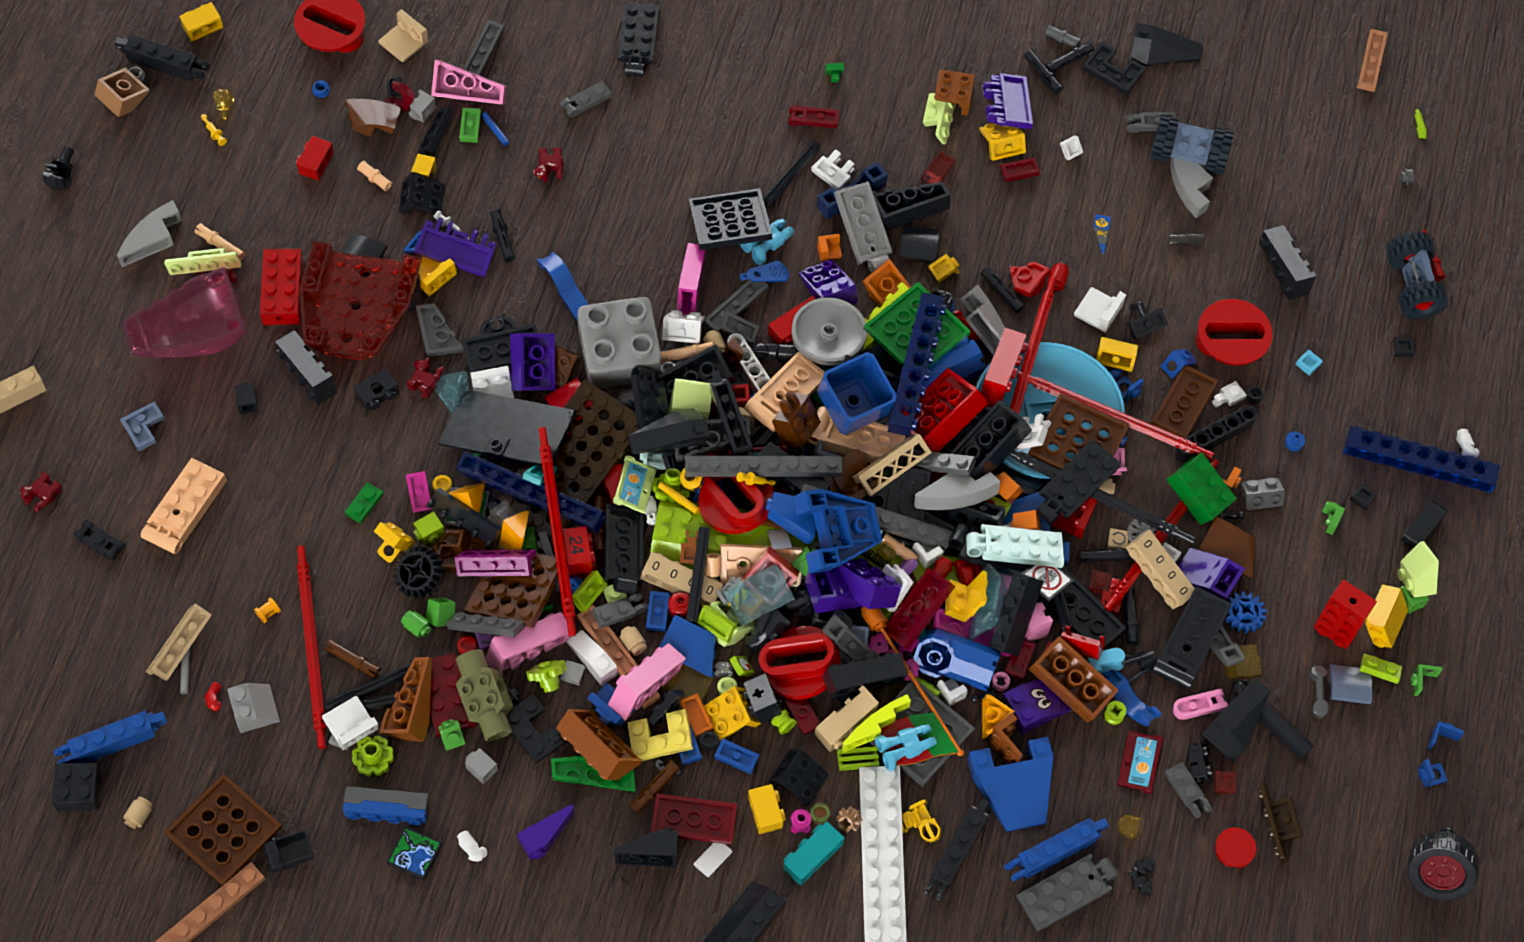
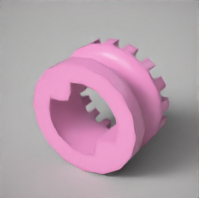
M1004 672L994 674L991 683L992 687L998 692L1007 690L1010 684L1009 676ZM1003 678L1005 685H998L997 679Z

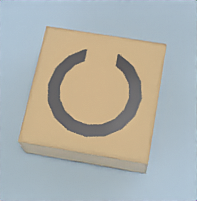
M1110 528L1107 548H1125L1128 545L1127 531Z

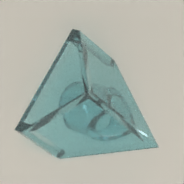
M462 371L442 375L435 389V392L438 393L452 415L464 389L469 387L467 372Z

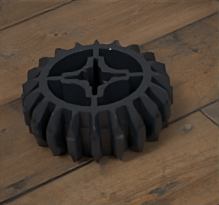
M413 546V550L406 549L407 554L400 553L402 559L395 560L398 563V567H393L397 573L392 576L398 579L395 585L400 586L398 589L400 592H404L406 596H411L414 599H417L418 596L421 599H424L425 595L432 596L431 590L436 592L438 591L437 584L443 585L439 580L445 577L441 573V571L445 570V567L441 566L444 561L439 558L437 552H434L431 548L427 549L425 546L420 548ZM418 559L415 564L411 565L414 560ZM414 569L421 570V573H423L424 576L421 574H417L418 572L414 571ZM427 580L425 584H423L420 587H417L421 584L422 581Z

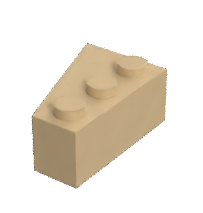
M864 685L859 688L860 694L853 700L848 698L844 702L846 704L837 712H832L815 728V736L829 752L834 749L839 750L849 735L877 711L879 702Z

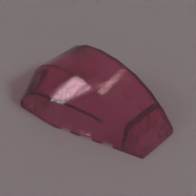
M225 267L187 280L179 289L171 290L168 292L169 295L163 299L155 300L147 309H141L121 322L132 356L145 358H185L217 354L237 343L247 329L236 292Z

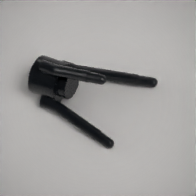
M1152 650L1125 655L1126 661H1123L1122 665L1137 662L1140 668H1144L1128 681L1129 685L1145 673L1153 670L1152 666L1156 665L1157 658Z

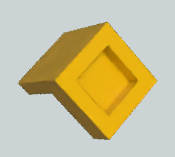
M417 154L411 172L429 177L430 173H435L437 168L435 157Z

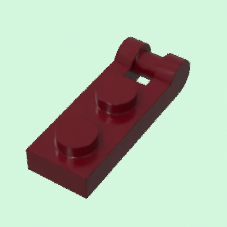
M797 105L789 107L790 116L788 117V124L790 126L806 125L834 129L838 127L839 110Z

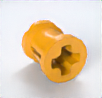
M269 598L268 602L260 608L254 609L263 623H266L267 619L273 614L281 612L272 598Z

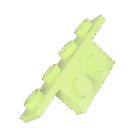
M930 93L923 124L926 127L937 125L936 137L943 145L947 143V138L950 134L949 129L953 121V111L956 104L934 100L935 93Z
M224 248L188 252V257L167 259L164 264L170 275L239 268L242 263L236 252L226 253Z

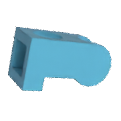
M1120 648L1104 650L1099 660L1087 657V662L1100 674L1110 670L1119 671L1124 667L1122 662L1125 661V653Z

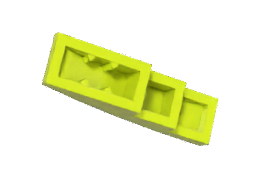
M908 694L888 703L861 723L843 742V753L875 740L876 736L881 735V728L895 723L896 713L910 707L911 700Z

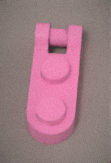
M1217 689L1180 698L1174 703L1172 710L1175 717L1185 720L1209 713L1222 712L1228 706V703L1224 701L1223 690ZM1211 699H1215L1217 703L1213 704Z

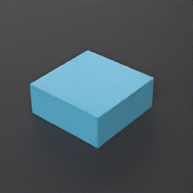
M1308 350L1297 360L1296 365L1310 376L1323 361Z

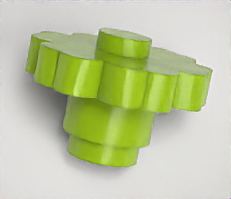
M675 468L667 469L665 473L660 475V478H654L652 484V492L655 493L657 499L662 502L669 501L673 504L677 503V501L658 488L660 482L663 481L686 498L690 497L691 491L683 487L680 481L681 472Z
M564 660L545 661L529 668L526 671V675L529 681H539L540 687L543 688L544 692H551L559 689L560 680L558 676L563 674L567 667Z
M369 736L364 737L363 740L357 742L358 748L352 751L353 764L357 766L359 773L367 777L373 773L381 776L389 770L388 764L394 761L393 748L388 746V741L380 736H375L373 739Z

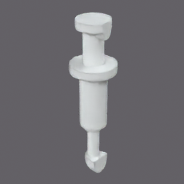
M437 211L434 218H443L442 227H447L451 217L445 218L441 211ZM454 224V225H453V228H452V232H453L454 230H457V231H460V232H461V229H460L457 225Z

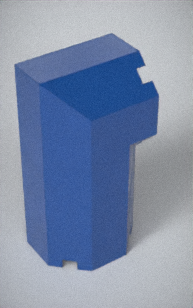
M967 337L916 379L904 367H902L901 375L903 378L916 383L913 395L917 398L947 368L968 382L981 376L986 369L985 362L981 364L980 359L983 358V355L975 341Z
M936 628L925 630L918 643L914 660L918 663L921 673L935 678L943 675L987 692L1000 659L1001 651Z

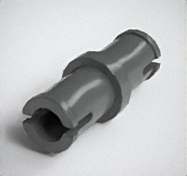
M1051 25L1046 29L1045 36L1058 40L1060 44L1064 43L1073 48H1078L1081 43L1080 38L1068 34L1066 30L1062 31Z

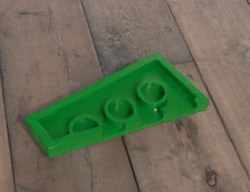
M583 756L551 759L553 781L636 792L634 769L619 780H604L599 776V772L594 767L587 764Z

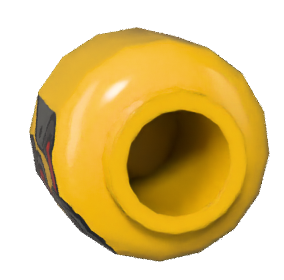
M685 468L680 474L681 484L691 492L701 489L705 483L704 477H685Z

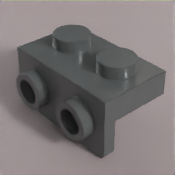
M1278 478L1240 482V489L1246 498V510L1283 506L1285 490Z

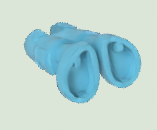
M784 219L776 220L770 224L772 240L740 244V246L746 253L752 251L754 262L760 266L766 262V252L778 249L795 231L791 226L781 231L787 222Z
M929 724L900 730L895 737H885L883 735L875 737V743L880 753L899 744L903 746L902 748L883 753V762L889 772L896 768L897 761L903 756L911 759L937 744L935 737L921 742L918 739L919 736L925 735L932 730Z

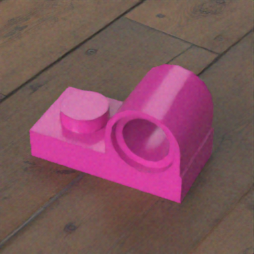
M425 471L407 474L406 479L413 513L430 510L426 507L430 501Z

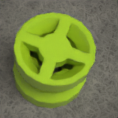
M1120 701L1110 702L1104 713L1105 720L1111 725L1120 724L1126 715V707Z
M787 710L781 711L782 714L774 717L771 721L773 726L779 728L781 735L789 732L797 723L794 718L789 717Z

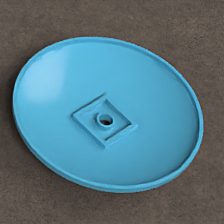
M1040 342L1031 376L1035 378L1040 377L1125 413L1119 387L1112 375L1101 363L1076 348L1058 343ZM1026 351L1024 354H1020L1021 356H1023L1020 366H1016V368L1018 369L1017 374L1019 371H1021ZM990 364L984 370L976 385L980 393ZM1016 377L1014 380L1011 379L1013 383L1010 392H1006L1003 403L1009 408L1018 381ZM1028 383L1019 416L1022 418L1029 417V424L1035 423L1036 415H1049L1058 397L1034 388L1032 384ZM1064 415V418L1066 420H1074V417L1072 415ZM1087 422L1081 424L1085 429L1091 428V425ZM1056 430V433L1058 435H1066V432L1064 430ZM1099 431L1102 437L1109 436L1107 431ZM1079 437L1073 439L1074 442L1077 444H1082L1084 442ZM1048 445V448L1050 450H1058V447L1056 445ZM1030 448L1019 449L1016 451H1022L1028 454ZM1071 452L1065 454L1069 459L1075 457V454ZM1010 456L1003 462L1006 466L1022 474L1041 479H1052L1016 462V459Z

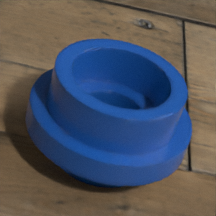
M319 80L314 83L312 92L316 97L323 98L329 95L330 86L325 81Z

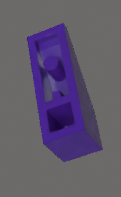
M572 804L517 833L518 840L529 860L543 857L546 851L550 849L574 815Z

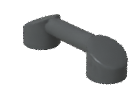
M1320 665L1313 666L1309 672L1311 680L1316 682L1317 701L1311 708V714L1316 719H1323L1329 710V705L1324 699V678L1327 670Z

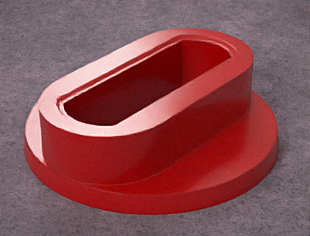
M305 0L295 13L294 27L296 33L303 43L315 50L352 52L357 50L364 41L365 13L357 0ZM313 16L320 17L353 33L346 36L311 21L309 18Z
M1224 299L1211 304L1202 313L1198 323L1195 342L1203 354L1213 357L1219 362L1234 366L1247 365L1260 359L1269 349L1272 341V327L1266 315L1255 305L1239 299ZM1206 333H1257L1260 339H1210Z
M704 477L705 483L700 490L698 506L702 519L714 530L726 534H741L754 530L768 519V510H765L766 501L775 492L770 484H753L750 486L745 481L738 482L737 477ZM730 478L755 508L750 512L740 513L717 485V482Z
M798 626L783 632L780 639L768 642L759 654V664L764 674L766 673L774 692L792 700L808 699L827 689L822 676L829 666L833 664L840 666L841 661L839 648L824 634L822 629L813 626ZM827 651V655L823 660L772 667V663L776 658Z

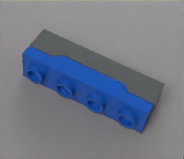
M346 786L342 810L344 816L352 820L367 818L373 822L388 820V822L394 824L402 821L408 822L411 825H421V823L426 824L430 800L426 793Z

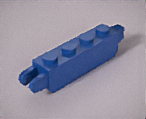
M143 711L67 740V744L54 749V755L58 757L70 752L71 755L60 759L57 764L89 763L153 738L155 736L154 732L158 730L159 726L166 724L167 720L163 712L153 715Z
M1088 818L1018 854L1016 859L1007 863L1004 867L1007 871L1018 865L1021 868V871L1014 873L1010 877L1012 881H1017L1023 877L1030 878L1092 846L1102 836L1100 832L1106 830L1109 824L1105 818L1095 823L1093 819L1090 820Z

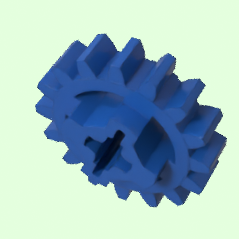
M1242 591L1240 596L1234 593L1233 598L1229 597L1227 600L1232 606L1227 614L1228 617L1225 623L1230 622V628L1236 627L1238 633L1241 629L1244 630L1245 634L1248 633L1249 629L1254 633L1257 628H1261L1262 622L1266 619L1264 615L1267 610L1262 609L1264 602L1259 603V597L1253 598L1251 592L1248 596L1245 595L1244 591Z

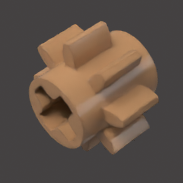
M852 806L847 811L845 808H842L839 811L840 815L836 818L839 829L841 828L846 833H849L851 829L857 831L860 827L859 824L863 821L860 818V811L853 809Z

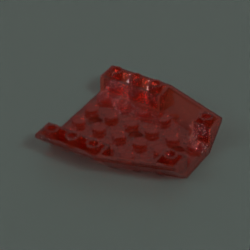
M313 241L299 288L303 342L330 356L364 360L377 355L410 306L422 257L403 255L402 261L336 252L333 251L330 243ZM365 271L371 273L368 277H361V274ZM356 303L362 305L358 310L352 309V306ZM347 336H351L353 338L352 341L348 343L343 342V339Z

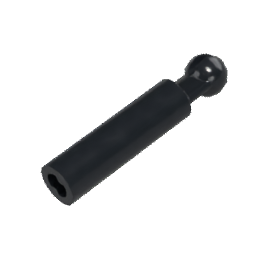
M757 342L752 347V351L758 360H777L778 362L786 363L799 352L793 344ZM813 362L815 365H820V366H831V367H836V366H838V365H822V364H818V363Z
M1243 679L1235 681L1232 685L1234 696L1237 697L1247 687L1249 682ZM1268 700L1266 701L1259 720L1301 760L1311 751L1314 745Z

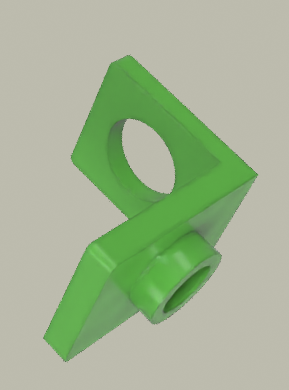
M1422 664L1417 666L1411 676V685H1414V696H1418L1423 690V675L1438 677L1442 667Z

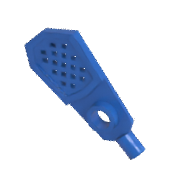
M775 261L748 269L747 273L740 274V280L750 279L752 282L769 283L787 282L790 274L780 261Z

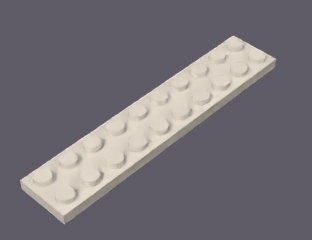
M885 766L859 767L861 818L863 819L861 822L865 942H907L900 766H896L890 772Z

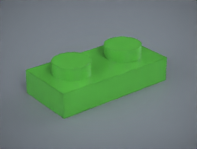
M463 108L460 142L478 143L481 109Z

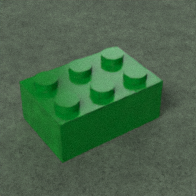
M1203 453L1189 459L1166 479L1200 525L1213 520L1237 499Z

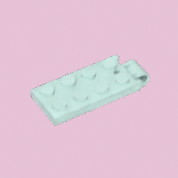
M982 524V534L972 532L966 536L967 554L970 557H979L982 554L983 560L1063 568L1064 565L1062 533Z

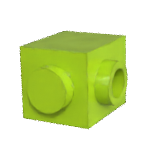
M434 512L413 523L415 538L417 541L421 540L425 546L429 543L437 542L445 532L444 526Z

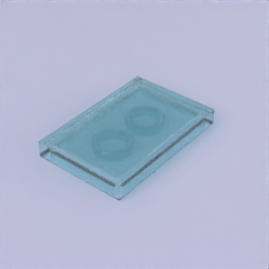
M777 564L723 590L741 626L795 599Z

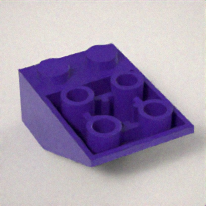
M832 259L799 272L809 293L815 299L836 298L844 300L851 305L859 302L855 283Z
M1189 548L1178 566L1194 588L1197 586L1225 601L1229 598L1245 570L1244 567L1228 558Z
M862 558L849 560L837 567L854 599L866 608H891L896 606L902 585L897 583L895 578L885 575L881 569L871 566L869 561Z
M837 567L826 572L811 574L808 569L805 582L815 613L864 607L854 599Z

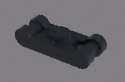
M87 519L82 523L83 526L80 530H76L73 534L76 539L111 561H114L117 557L116 554L126 546L121 540L109 535ZM88 531L92 532L90 537L86 536Z

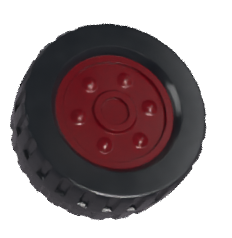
M1443 828L1438 832L1425 834L1417 839L1411 847L1408 858V877L1412 885L1429 898L1440 901L1460 899L1470 893L1477 883L1479 874L1478 853L1468 840L1455 834L1450 828Z

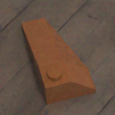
M414 658L403 678L405 683L400 692L396 691L394 698H396L391 709L387 708L384 714L380 734L409 742H424L430 720L432 658Z

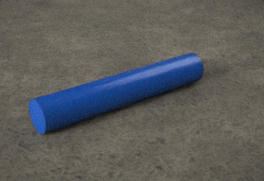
M483 112L481 114L483 120L501 143L507 146L510 141L489 114Z

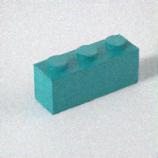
M828 822L823 825L819 824L813 830V835L809 839H803L798 845L799 849L795 853L790 852L783 860V870L800 886L844 844L845 838Z

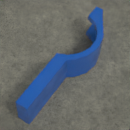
M554 252L543 259H537L540 267L545 269L553 279L560 298L578 324V309L589 304L576 286L569 269Z
M1110 670L1101 673L1119 690L1113 697L1115 701H1120L1125 705L1126 715L1147 727L1155 717L1159 718L1162 716V713L1155 706H1147L1135 695L1128 680L1119 671Z

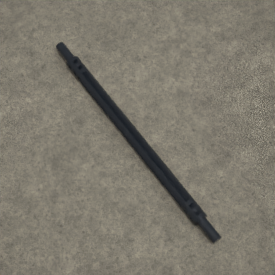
M1014 450L1009 455L1015 458L1016 462L1052 479L1061 471L1022 451ZM1098 489L1091 496V498L1173 538L1176 536L1190 544H1193L1196 538L1179 530L1177 526L1101 489Z

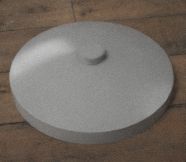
M819 298L808 302L796 313L792 323V340L797 350L810 361L822 365H839L843 363L845 355L855 358L863 349L867 337V332L863 329L866 322L860 311L850 303L836 298Z

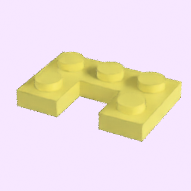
M686 709L666 713L669 733L652 737L647 718L627 722L632 751L642 761L692 750L693 744Z

